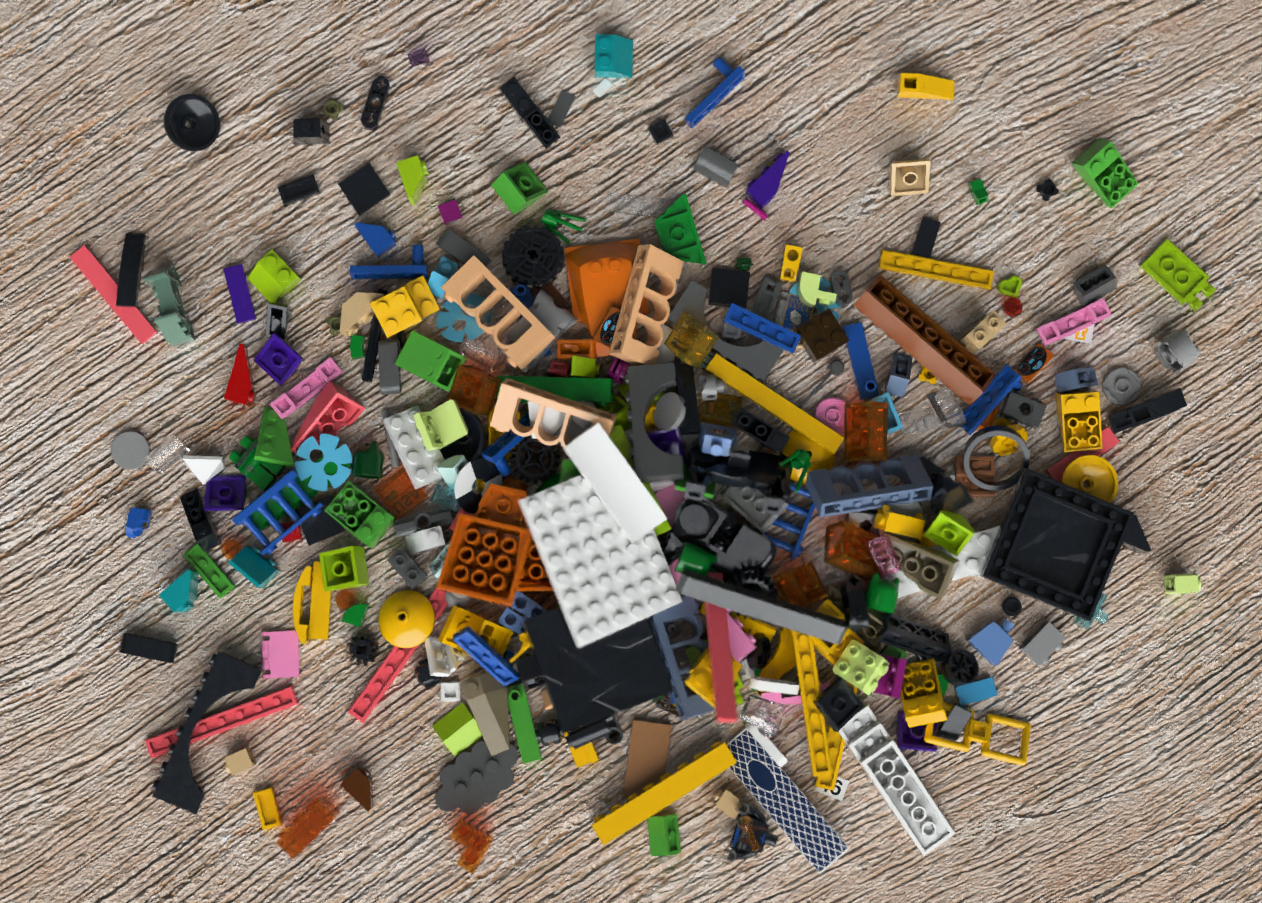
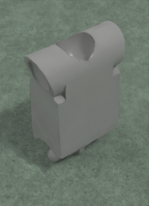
M542 289L539 291L529 311L553 334L555 339L522 370L523 372L529 370L528 366L534 369L562 333L579 320L567 309L556 307L554 299ZM522 317L507 334V341L504 345L515 343L532 325ZM500 348V353L504 354L506 359H508L509 357L505 354V351Z

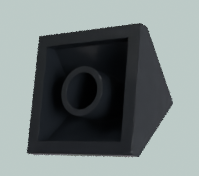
M1134 515L1121 547L1136 553L1152 551L1138 518Z

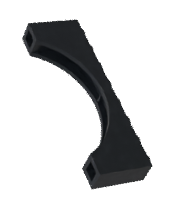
M219 650L217 654L213 653L208 663L211 665L209 672H204L200 681L203 685L200 690L196 689L192 698L195 703L192 708L188 707L184 716L187 720L184 726H179L175 735L179 738L176 744H171L167 753L170 755L168 762L163 761L159 770L162 775L159 780L155 779L151 788L154 791L152 797L193 814H197L205 797V793L199 787L192 774L189 761V744L194 728L204 712L217 700L235 691L254 688L262 672V668Z

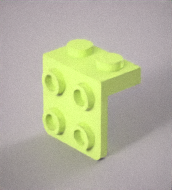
M454 399L443 403L431 411L418 412L413 415L415 425L420 431L427 451L442 449L468 434L467 426Z
M851 640L834 665L833 672L869 696L871 692L876 690L881 676L887 673L890 663L858 641Z

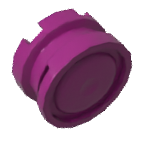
M616 357L606 378L614 379L620 385L631 364Z

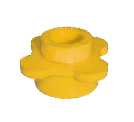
M921 365L922 371L918 379L921 382L927 381L930 384H935L937 382L936 377L926 367Z

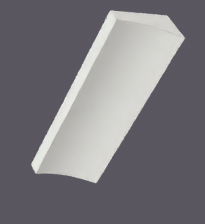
M599 423L590 426L563 447L631 543L636 542L667 519Z

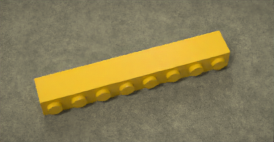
M720 741L713 743L709 746L711 750L703 753V751L693 756L694 760L687 764L686 761L676 767L677 771L674 773H665L659 777L661 781L654 784L651 782L643 787L644 791L638 795L636 792L626 798L627 802L624 804L617 803L609 808L611 812L605 816L601 813L593 818L594 822L591 826L603 846L736 764L737 761L726 743H720Z

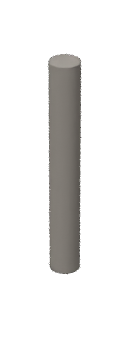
M389 410L382 411L383 419L390 417ZM385 428L392 468L400 467L397 451Z

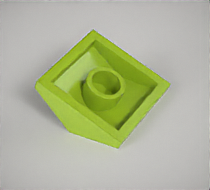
M942 510L924 536L957 557L975 531L962 515Z
M463 702L432 725L442 742L455 757L482 736L473 714Z

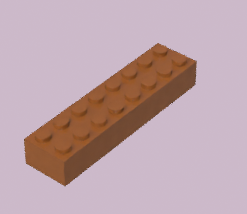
M881 275L855 302L854 306L860 313L868 317L875 326L882 329L889 338L897 342L904 351L912 355L918 363L926 367L933 376L941 380L948 389H951L968 405H971L985 391L996 376L992 370Z

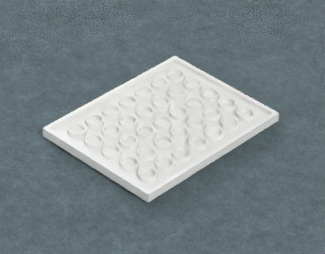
M582 474L518 501L577 648L682 602L679 592L676 591V584L654 529L647 532L636 542L631 543Z

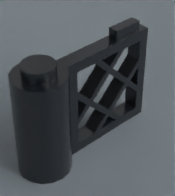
M602 718L568 731V736L565 739L569 748L573 746L574 749H578L611 733L605 719Z

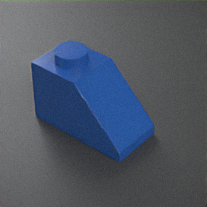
M359 222L354 224L378 258L397 246L394 241L397 238L390 229L387 231L384 226Z

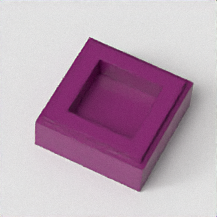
M456 199L438 206L444 224L462 219Z

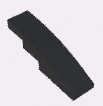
M126 233L117 288L116 306L137 308L141 272L144 269L145 234Z

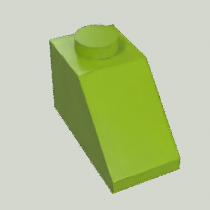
M572 356V378H595V376H599V364H596V359Z

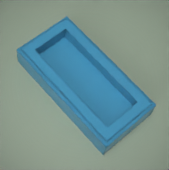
M993 677L954 687L960 706L998 696Z

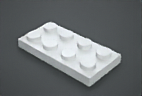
M419 406L383 419L384 426L415 489L442 479L443 477L437 467L445 461L439 449L427 451L423 444L422 436L415 425L413 417L416 413L421 412Z

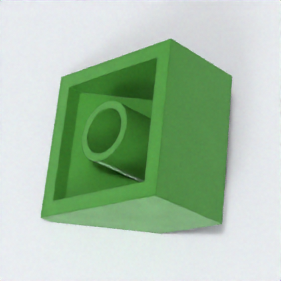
M526 162L502 172L491 185L514 215L527 209L549 192Z

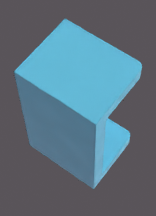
M889 392L868 401L882 437L903 428Z

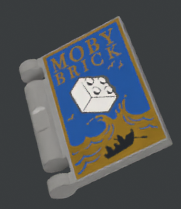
M781 291L780 296L787 297V301L779 299L773 323L794 332L793 330L811 320L814 307L806 306L797 295Z

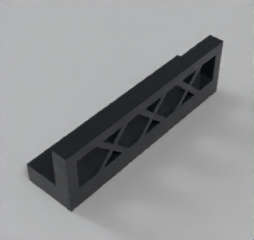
M674 356L677 387H675L676 394L684 398L685 402L683 403L686 407L684 419L679 425L680 435L700 434L693 363H681L680 356Z
M888 612L882 614L883 628L876 634V641L934 659L938 662H941L951 653L948 633ZM890 621H892L897 627L891 626ZM904 626L909 627L913 633L909 632ZM920 631L924 632L928 638L924 637ZM936 637L942 638L943 643H941Z

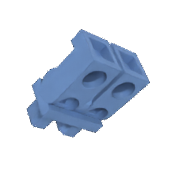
M516 591L512 608L522 613L523 617L506 607L498 623L519 635L521 633L526 634L522 621L546 613L548 610L520 591Z

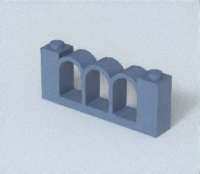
M918 454L901 456L899 459L888 458L880 462L879 466L866 462L857 464L853 470L847 467H834L828 472L826 468L808 471L806 480L807 489L820 518L882 508L883 505L894 506L931 500L933 484ZM885 475L899 477L904 485L890 487ZM859 480H872L878 489L864 491ZM833 484H846L853 493L838 495Z
M688 596L681 597V603L647 617L673 689L672 696L681 721L715 711V708L700 695L696 694L687 697L681 676L690 674L688 671L692 667L679 671L672 651L686 646H694L702 654L708 646L704 640L699 639L702 635L703 626L699 617L696 616L699 609L696 599ZM679 620L689 622L693 628V637L689 640L670 645L664 624Z

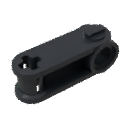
M849 574L840 590L845 617L844 621L848 624L847 628L852 631L867 629L869 625V612L867 610L862 579L856 574Z

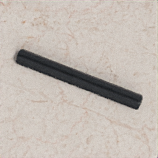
M378 289L377 293L386 295L388 294V291L385 289ZM375 313L372 318L362 374V381L364 382L373 381L378 340H380L382 329Z

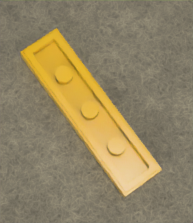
M313 561L308 639L329 640L332 591H324L321 564Z

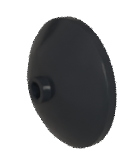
M195 94L181 95L171 101L165 110L163 120L165 132L177 147L186 151L197 152L210 147L217 139L220 131V118L215 107L204 97ZM186 122L190 123V128L186 127Z
M459 408L468 429V439L465 435L439 450L445 460L456 455H464L469 463L476 460L484 449L485 430L481 420L474 412L465 408Z

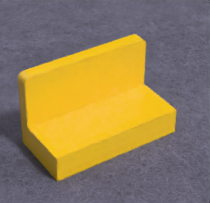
M592 742L578 749H574L573 746L570 747L578 768L599 761Z

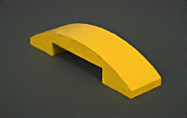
M307 566L302 572L293 597V621L301 644H309V625L302 624L304 589L305 586H312V566Z

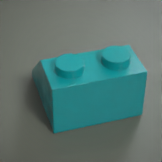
M595 34V78H632L633 40L613 34Z
M246 546L228 564L257 588L265 589L279 572L276 568L277 564L272 559L268 558L266 560L261 556V550L256 546Z
M188 569L159 594L173 613H187L194 607L193 603L197 600L199 573L196 570Z

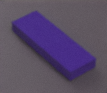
M239 264L224 268L237 324L257 320L243 265Z

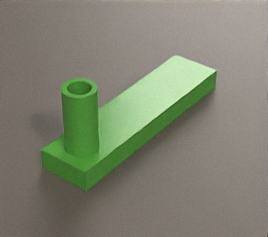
M523 684L508 687V705L522 763L540 760L542 757Z

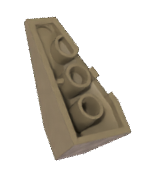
M489 672L462 681L461 685L467 702L491 756L509 750L508 685L504 687Z

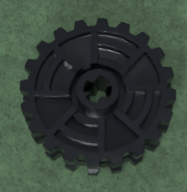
M527 225L524 230L516 229V234L511 233L509 235V241H505V247L502 249L503 268L506 270V275H511L513 283L517 281L519 284L527 285L528 289H532L533 286L541 289L543 284L549 286L550 280L555 281L557 274H561L562 265H564V249L560 245V239H555V233H548L545 227L539 229L538 225H534L533 228ZM536 255V258L534 257V260H532L530 256Z

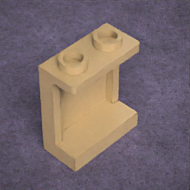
M993 310L969 331L959 343L974 354L1006 325V322Z

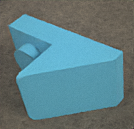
M443 256L441 257L435 271L431 272L428 281L433 295L441 299L444 298L443 294L445 291L441 287L457 272L459 264Z

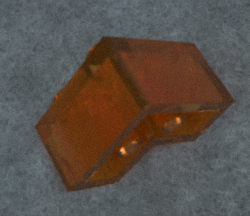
M460 818L450 835V838L466 847L457 865L474 874L494 839L492 835L463 818Z

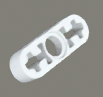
M751 676L748 687L761 691L798 695L800 685L787 680Z
M752 719L744 725L780 768L788 762Z

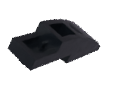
M512 77L499 87V90L508 100L510 106L545 149L561 138L515 77Z
M1178 388L1107 416L1113 432L1118 433L1187 406L1181 388Z

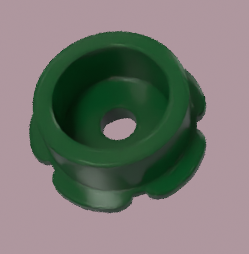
M751 258L736 259L737 265L735 267H739V271L750 270V266H753L754 263H752Z

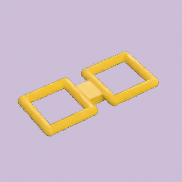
M944 702L946 711H950L954 704ZM966 708L972 711V716L965 726L963 743L932 736L934 723L926 724L924 741L927 743L968 752L971 741L982 743V756L1022 766L1027 763L1031 724L1028 722L991 713L986 714L985 722L974 720V710ZM993 722L1023 729L1019 757L989 750Z

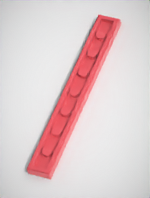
M708 572V577L723 581V573ZM705 602L716 721L736 722L738 718L726 608Z
M437 587L428 598L434 608L435 623L448 606L445 600L446 591ZM394 646L348 710V713L364 723L418 646L412 648Z
M293 686L200 719L194 728L190 744L299 704ZM178 728L145 740L151 758L167 753L171 744H176L179 738L175 736Z

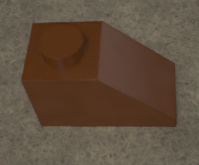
M358 766L340 786L369 812L373 808V779L370 778L371 773L366 768Z

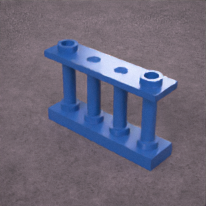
M291 469L232 518L236 525L240 523L242 525L245 524L264 546L260 551L262 555L272 553L277 548L276 544L308 517L311 515L315 517L322 511L323 503L320 501L315 505L297 484L296 477L298 473L294 469ZM283 487H291L309 508V511L300 517L281 495L282 492L280 490ZM270 498L276 500L294 521L286 530L267 509L265 502ZM254 511L260 512L279 533L271 542L251 520L252 517L250 515Z
M790 482L791 490L794 492L796 484ZM804 487L799 488L798 494L811 498L808 489ZM813 500L809 510L787 502L789 505L785 509L806 517L802 528L778 518L772 523V525L798 534L795 546L771 537L766 532L764 533L776 547L791 552L790 559L792 560L800 557L803 547L800 545L815 508Z

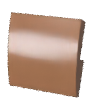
M956 456L955 480L965 486L971 497L994 498L995 491L980 488L968 478L963 466L962 456ZM970 456L969 466L973 475L981 480L994 482V456Z

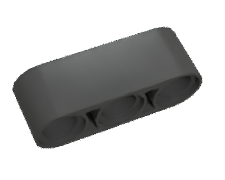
M448 228L436 242L437 246L463 265L473 255L485 267L491 262L486 255Z
M398 339L378 340L381 394H401L400 367L394 364L400 354Z

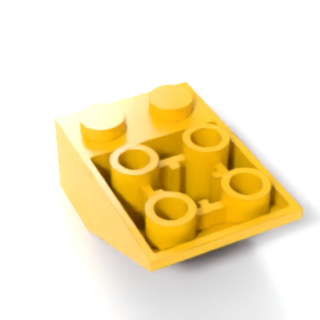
M1085 390L1056 393L1057 417L1064 452L1103 449L1099 391Z
M930 659L906 664L901 697L905 719L909 728L946 721V709L935 660Z

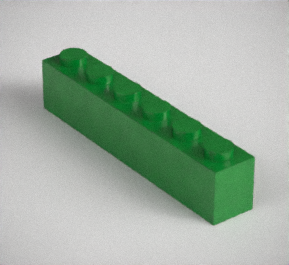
M497 376L496 399H498L502 383L508 378L577 402L581 400L596 402V406H608V402H613L614 379ZM520 399V403L528 404L529 400Z
M323 457L315 461V463L320 462L323 459ZM328 462L324 466V471L327 475H334L338 470L334 462ZM351 463L341 464L349 469L352 468ZM312 475L303 481L297 476V484L310 499L319 494L318 490L308 487ZM329 479L327 488L331 486ZM285 486L280 490L282 492L281 495L294 510L302 505V500L291 487ZM270 498L265 502L267 509L278 521L286 516L285 510L276 500ZM254 511L250 515L252 517L251 520L261 532L271 526L260 512Z

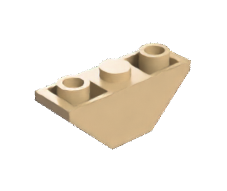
M356 292L342 304L340 333L345 337L356 334L359 326L363 323H368L373 318L374 311L370 302L384 296V294Z

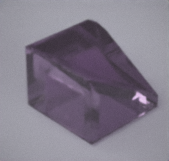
M425 48L408 53L407 56L412 67L420 64L431 66Z

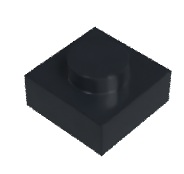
M665 119L648 127L656 145L674 137Z

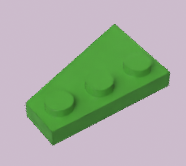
M264 406L254 460L293 467L294 463L285 418L281 419L273 408Z

